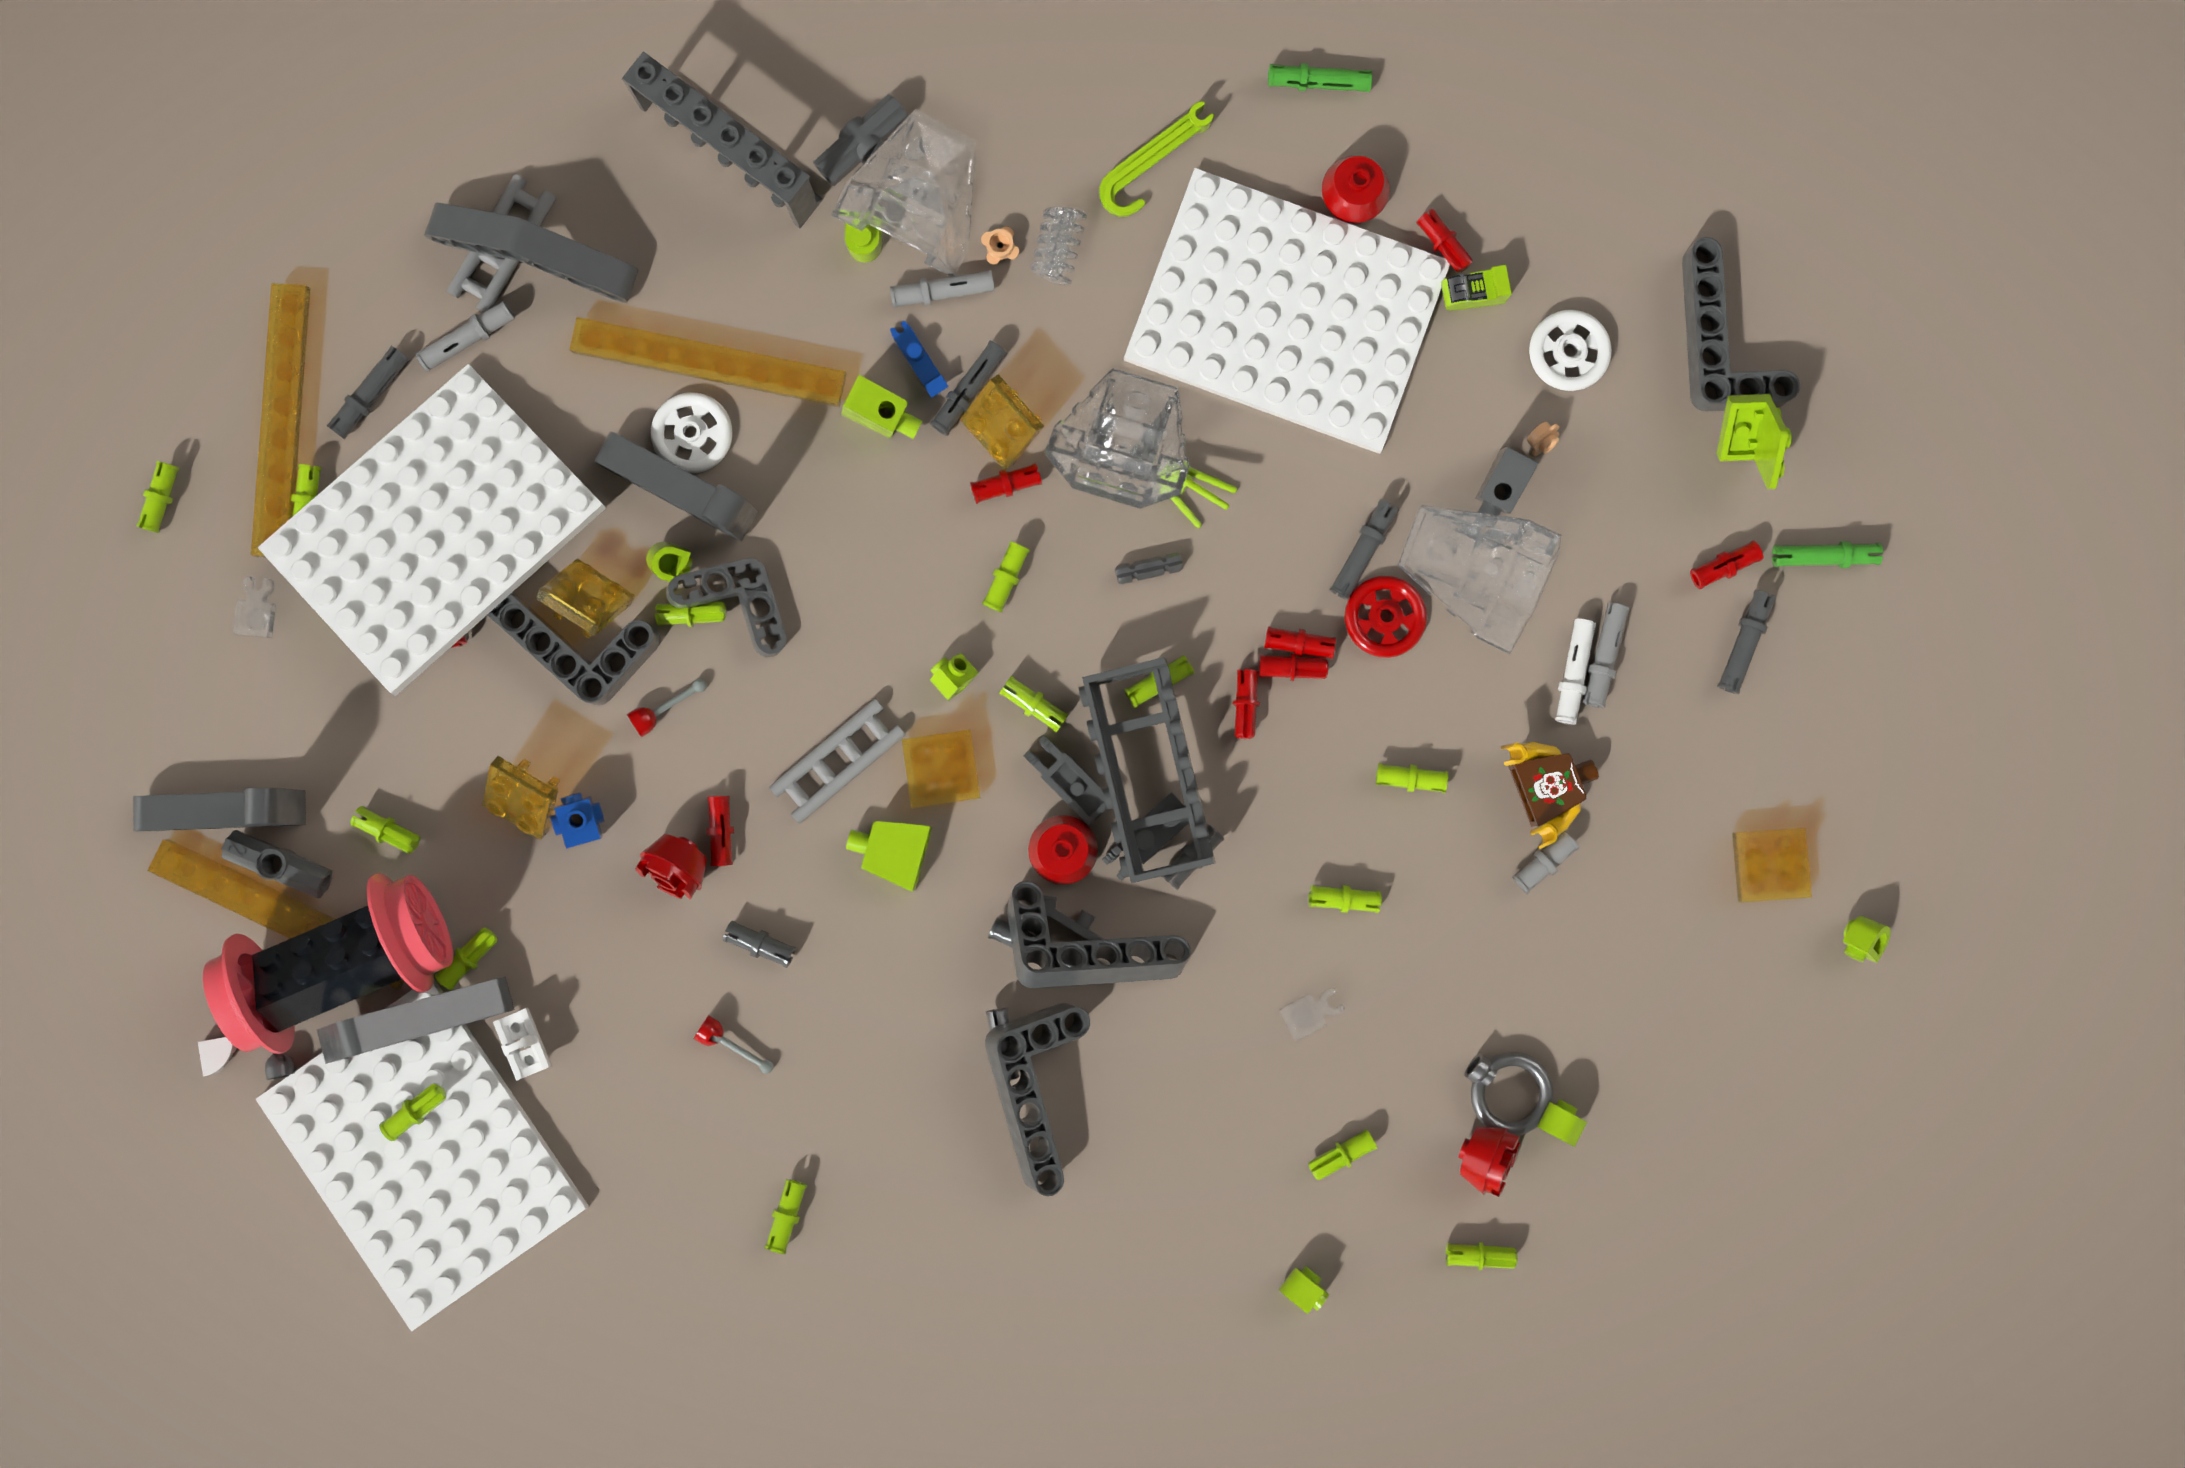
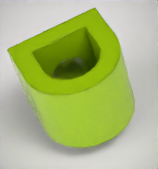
M858 214L854 216V221H845L846 246L850 255L859 262L867 263L875 260L882 249L883 230L880 222L874 221L873 216Z
M669 542L654 544L646 556L649 569L658 578L668 582L680 574L689 573L692 567L691 552L685 547Z
M962 653L953 656L950 661L944 657L930 670L934 674L930 681L950 701L963 691L979 672Z
M1862 915L1855 920H1850L1845 927L1844 939L1842 940L1846 945L1844 953L1860 962H1864L1866 958L1878 963L1889 943L1891 936L1890 927Z
M1559 1099L1556 1105L1551 1102L1548 1103L1536 1127L1575 1147L1587 1122L1575 1116L1578 1111L1577 1108Z
M1306 1265L1302 1270L1295 1267L1278 1289L1307 1314H1309L1312 1308L1316 1311L1319 1310L1329 1296V1293L1319 1285L1322 1278Z

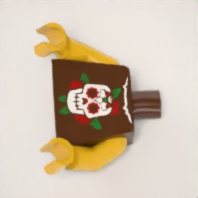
M1537 742L1512 743L1501 746V750L1507 749L1510 752L1511 758L1509 761L1504 762V765L1509 767L1531 827L1539 826L1530 831L1531 836L1537 833L1542 836V844L1538 845L1540 849L1555 843L1557 836L1567 830L1580 813V803L1587 799L1583 784L1599 778L1594 762L1590 759L1575 765L1570 753L1561 754L1557 747Z

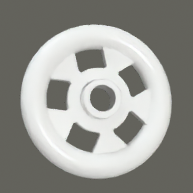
M1562 310L1547 316L1534 330L1529 347L1530 360L1537 375L1548 385L1564 391L1581 390L1595 384L1606 372L1612 353L1611 341L1604 326L1592 315L1579 310ZM1577 325L1586 328L1590 332L1586 340L1580 335L1573 333ZM1558 326L1564 335L1553 342L1548 334ZM1564 347H1572L1575 355L1572 357L1567 356L1564 352ZM1588 348L1598 350L1595 363L1585 361ZM1553 351L1554 359L1557 364L1551 367L1548 366L1544 358V353ZM1565 367H1579L1580 376H1565Z
M682 393L668 399L657 410L651 424V442L656 455L690 474L705 472L719 464L728 453L732 442V424L727 411L718 401L702 393ZM691 406L693 415L680 419L677 410ZM709 412L717 422L710 429L701 419ZM666 425H675L674 440L665 439L664 430ZM695 427V436L691 438L686 437V429ZM708 438H711L717 443L714 449L707 455L700 448L705 445ZM679 446L692 450L689 460L676 456Z

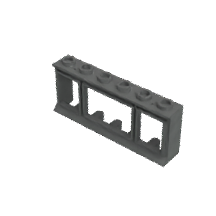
M644 51L622 77L641 110L646 112L651 104L654 103L666 112L664 120L668 126L676 127L679 123L692 132L691 140L696 147H702L707 143L719 152L718 161L723 167H729L734 163L746 172L744 178L747 185L756 187L760 183L773 193L771 196L773 204L776 207L786 205L794 224L801 229L822 202L823 198L813 191L809 182L810 176Z
M1162 657L1082 677L1084 686L1079 687V694L1083 707L1089 706L1092 720L1087 721V727L1091 741L1097 740L1100 754L1095 755V761L1099 775L1105 774L1108 788L1103 789L1107 809H1114L1116 822L1111 823L1115 843H1122L1124 856L1119 857L1123 877H1130L1131 883L1215 864L1216 861L1166 658ZM1153 672L1163 712L1109 725L1100 685ZM1165 723L1185 807L1132 820L1112 736ZM1188 818L1198 859L1144 871L1135 830Z

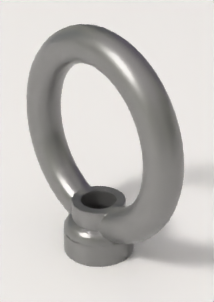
M1507 1052L1490 1059L1482 1054H1478L1466 1068L1464 1076L1472 1081L1471 1103L1473 1110L1480 1122L1486 1127L1508 1128L1509 1133L1517 1136L1526 1134L1537 1128L1536 1126L1548 1103L1553 1102V1086L1548 1072L1541 1063L1526 1054ZM1508 1066L1521 1067L1530 1072L1536 1079L1539 1087V1100L1534 1111L1526 1118L1516 1122L1498 1119L1490 1112L1485 1102L1486 1086L1494 1080L1498 1070Z

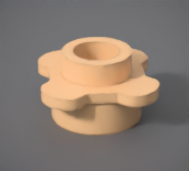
M1010 227L995 229L982 235L981 242L986 246L988 252L986 259L990 264L997 265L1000 260L1007 258L1014 260L1018 257L1019 248L1014 245V231ZM1002 243L1004 246L999 249L997 244Z
M1543 422L1528 436L1527 442L1534 449L1531 453L1534 457L1541 452L1546 454L1556 446L1559 441L1557 430L1560 426L1558 424L1551 426L1548 422Z

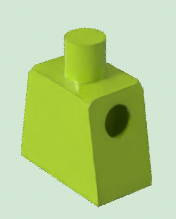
M858 375L841 412V415L888 438H891L896 430L914 439L922 423V420L905 412L908 404L905 399L861 375ZM879 410H890L892 417L888 419L883 418L879 414Z
M874 821L870 834L851 829L846 849L864 854L861 869L904 889L916 891L933 827Z

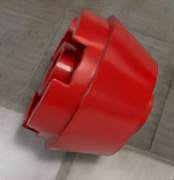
M1348 156L1336 161L1327 170L1323 178L1322 196L1327 208L1337 219L1347 223H1360L1373 219L1385 208L1389 199L1390 185L1385 171L1374 160L1365 156Z
M1059 815L1048 818L1037 826L1030 838L1028 853L1034 870L1043 879L1054 884L1067 885L1080 881L1090 873L1097 859L1098 845L1093 831L1086 823L1073 816Z
M663 834L640 853L641 859L635 869L641 877H646L649 873L651 878L658 883V889L679 899H682L685 894L690 900L696 890H701L707 858L691 840L681 836L678 838L669 834Z
M1477 1127L1471 1139L1466 1138L1462 1144L1459 1158L1463 1160L1460 1175L1483 1195L1488 1192L1499 1197L1506 1186V1183L1502 1180L1507 1178L1510 1168L1515 1163L1520 1142H1518L1520 1137L1509 1133L1508 1128Z

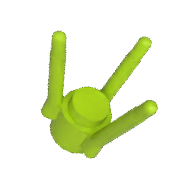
M1172 459L1161 472L1157 482L1164 486L1161 493L1169 497L1196 528H1201V522L1176 492L1183 494L1189 487L1225 510L1229 508L1228 503L1194 482L1193 478L1195 477L1231 493L1237 492L1235 486L1198 471L1185 462L1179 464Z

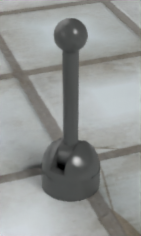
M273 1053L265 1063L267 1080L287 1077L296 1071L292 1058L286 1053Z

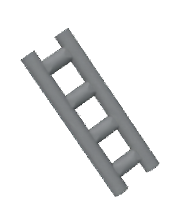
M514 174L492 213L508 215L516 202L532 211L526 221L540 226L556 197L545 190L539 199L522 190L527 181ZM469 251L446 292L458 299L463 290L480 298L476 308L484 313L494 306L519 261ZM480 261L498 269L488 287L471 278Z
M876 698L769 786V789L776 797H779L786 791L799 806L791 813L799 824L906 735L898 725L889 731L876 715L884 708ZM866 724L878 741L862 753L850 737ZM837 747H840L852 763L835 775L823 759ZM813 769L825 785L809 798L797 781Z

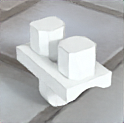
M529 1008L493 1022L502 1044L501 1048L504 1055L507 1056L516 1081L552 1066ZM522 1047H524V1048L530 1047V1048H528V1049H525V1050L519 1052V1049L522 1048Z

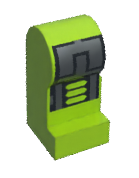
M1506 265L1494 266L1491 270L1473 272L1469 275H1456L1441 281L1445 308L1448 311L1505 304L1512 295Z

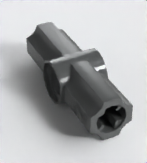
M887 94L862 118L860 116L855 117L843 127L839 133V139L813 161L815 167L829 183L835 186L859 163L864 164L871 161L883 148L884 141L909 119L908 113L894 97Z
M233 830L229 837L225 839L221 848V858L252 870L264 879L278 881L315 898L323 896L333 879V870L302 858L289 849L276 847L239 830ZM277 855L282 860V868L278 873L275 872L272 865Z

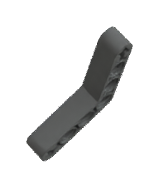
M436 202L424 234L428 239L444 246L520 261L623 303H628L638 273V269L631 264L524 219Z

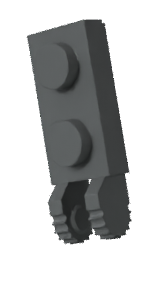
M1043 735L1038 741L1057 761L1047 769L1041 763V760L1029 750L1023 756L1042 774L1041 778L1091 826L1107 810L1103 790L1066 753L1063 754Z
M1171 792L1145 817L1184 808L1185 806ZM1188 818L1135 830L1142 863L1145 864L1188 825ZM1119 843L1102 858L1106 865L1112 863L1120 856V853L1123 851L1122 843ZM1120 869L1116 876L1122 881L1124 877Z

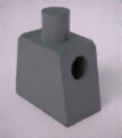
M1509 447L1501 449L1475 499L1481 501L1482 505L1474 521L1492 529L1501 512L1511 514L1539 463ZM1497 485H1501L1505 489L1506 493L1502 500L1498 499L1494 494Z

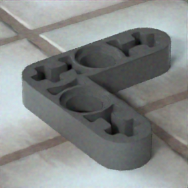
M746 558L680 574L674 577L668 584L666 597L670 604L680 609L738 596L756 652L764 657H774L785 647L786 634L766 569L759 560ZM746 567H749L751 572L758 573L754 583H750L748 578L737 580L735 583L737 588H733V577L742 575ZM730 570H733V577L729 572ZM715 574L722 576L726 582L725 590L714 592L709 589L707 585V578ZM699 578L700 589L704 596L700 597V590H695L688 594L687 600H683L681 595H675L674 592L680 583L687 589L695 587L697 584L695 579ZM762 599L768 604L769 612L766 616L758 617L752 613L750 604L753 600ZM773 620L774 624H770L767 629L771 637H777L778 639L773 645L774 649H770L768 644H762L761 640L766 636L764 626L757 629L756 625Z

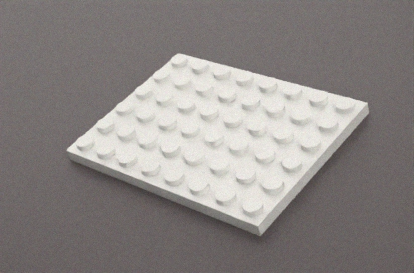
M1194 168L1126 350L1124 361L1380 454L1442 288L1441 281L1445 279L1450 264L1445 258Z
M467 364L257 548L382 685L396 697L601 514L606 507L483 378Z
M434 979L433 986L429 991L420 993L412 989L387 1008L444 992ZM466 1024L325 1064L322 1052L296 1070L294 1074H290L256 1098V1101L411 1332L589 1207ZM434 1083H437L445 1090L446 1100L424 1117L423 1123L419 1125L414 1124L395 1141H389L381 1133L379 1124L401 1109L402 1103L405 1100L414 1099Z

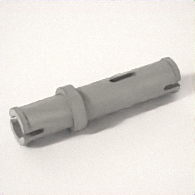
M991 270L928 281L925 277L920 278V282L890 286L893 307L923 302L924 306L931 305V301L995 291Z
M502 301L479 316L475 313L469 317V322L417 352V360L428 372L480 339L486 341L491 338L490 333L515 319V315L508 304Z
M1607 603V611L1594 663L1589 665L1588 673L1591 675L1585 699H1583V704L1596 708H1605L1606 706L1605 702L1611 679H1615L1617 673L1614 670L1627 614L1630 610L1628 606L1618 603Z

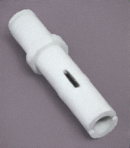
M1574 620L1563 682H1559L1558 690L1561 693L1555 720L1560 723L1577 724L1581 697L1586 694L1587 687L1584 686L1596 626V623L1591 620Z

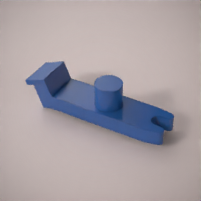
M902 321L901 325L904 329L902 333H898L895 328H891L890 331L909 365L932 398L949 386L937 370L912 328L906 321Z

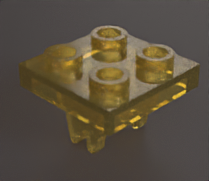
M998 374L988 381L960 421L997 463L1007 470L1015 464L1044 428V425L1041 423L1042 419L1037 414L1034 415L1019 398V393L1015 389L1012 390Z
M577 558L540 587L536 599L555 611L554 617L558 620H561L564 616L584 629L582 635L589 639L591 635L595 636L626 610L632 604L635 595Z
M971 729L902 739L912 809L981 799Z
M497 756L489 766L482 806L486 807L493 815L501 816L513 823L522 832L542 840L550 829V816L554 812L558 795V787L556 786L559 784L560 779L553 776L545 784L528 774L529 770L527 768L531 763L528 760L523 759L515 766Z
M1806 828L1732 833L1738 902L1812 898Z

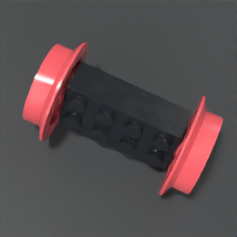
M376 873L370 876L367 882L368 906L265 950H262L253 940L245 935L233 934L229 936L223 944L222 955L209 960L203 969V987L206 1000L222 1033L241 1051L250 1052L263 1046L272 1053L282 1054L288 1051L294 1042L296 1024L401 979L417 992L424 993L429 991L433 986L434 972L452 964L453 947L444 917L427 887L413 875L405 876L393 882L386 875Z

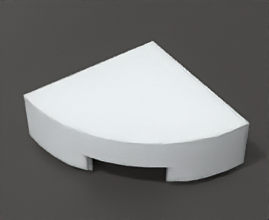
M226 1037L198 1042L203 1077L221 1071L229 1062L233 1053H235L237 1048Z

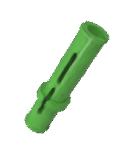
M1300 63L1299 66L1269 64L1268 87L1298 88V91H1306V88L1370 93L1372 85V70L1309 67L1308 63Z
M1840 541L1838 545H1774L1772 554L1787 556L1772 557V564L1774 567L1838 565L1840 568H1849L1851 565L1856 564L1881 565L1883 556L1868 555V553H1883V547L1881 543L1851 544L1849 541Z

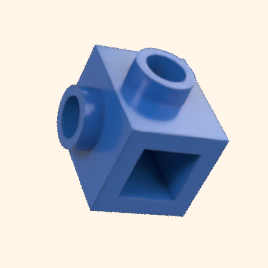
M581 793L560 798L562 804L554 808L556 814L550 817L556 836L562 834L566 849L602 838L603 835L599 824L605 822L599 802L593 804L591 796L583 798ZM572 815H581L583 818V823H575L572 819Z

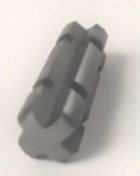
M1175 552L1166 554L1165 558L1157 556L1135 561L1134 565L1130 566L1129 563L1117 565L1115 573L1118 583L1126 584L1136 578L1139 581L1162 576L1167 571H1169V574L1180 572L1183 569L1181 555Z

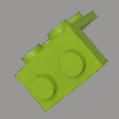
M1770 394L1728 396L1716 452L1719 461L1754 460L1767 489H1776L1778 479L1784 475L1785 464L1783 457L1785 449H1788L1791 445V431L1782 420L1780 408L1775 406Z

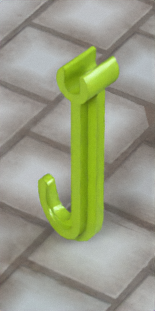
M1204 101L1193 104L1189 113L1108 172L1102 179L1099 187V199L1103 208L1112 215L1128 217L1144 207L1145 202L1143 199H1138L1127 206H1119L1115 202V195L1195 134L1203 133L1210 128L1214 114L1211 113L1204 120L1196 117V115L1203 112Z

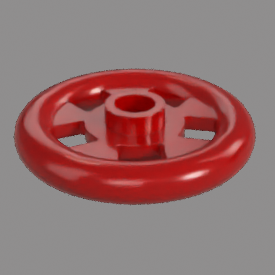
M1377 576L1364 581L1352 592L1345 607V625L1350 638L1361 650L1376 657L1390 658L1408 652L1420 641L1426 628L1427 611L1423 598L1415 587L1398 577ZM1389 589L1391 600L1382 599L1377 601L1375 591ZM1407 599L1413 613L1403 616L1402 608L1398 602ZM1361 604L1371 606L1368 614L1369 620L1358 619ZM1383 610L1391 612L1392 620L1390 622H1384L1381 619L1380 614ZM1403 624L1409 632L1398 641L1392 632L1396 631ZM1371 628L1384 634L1380 643L1372 641L1367 637Z

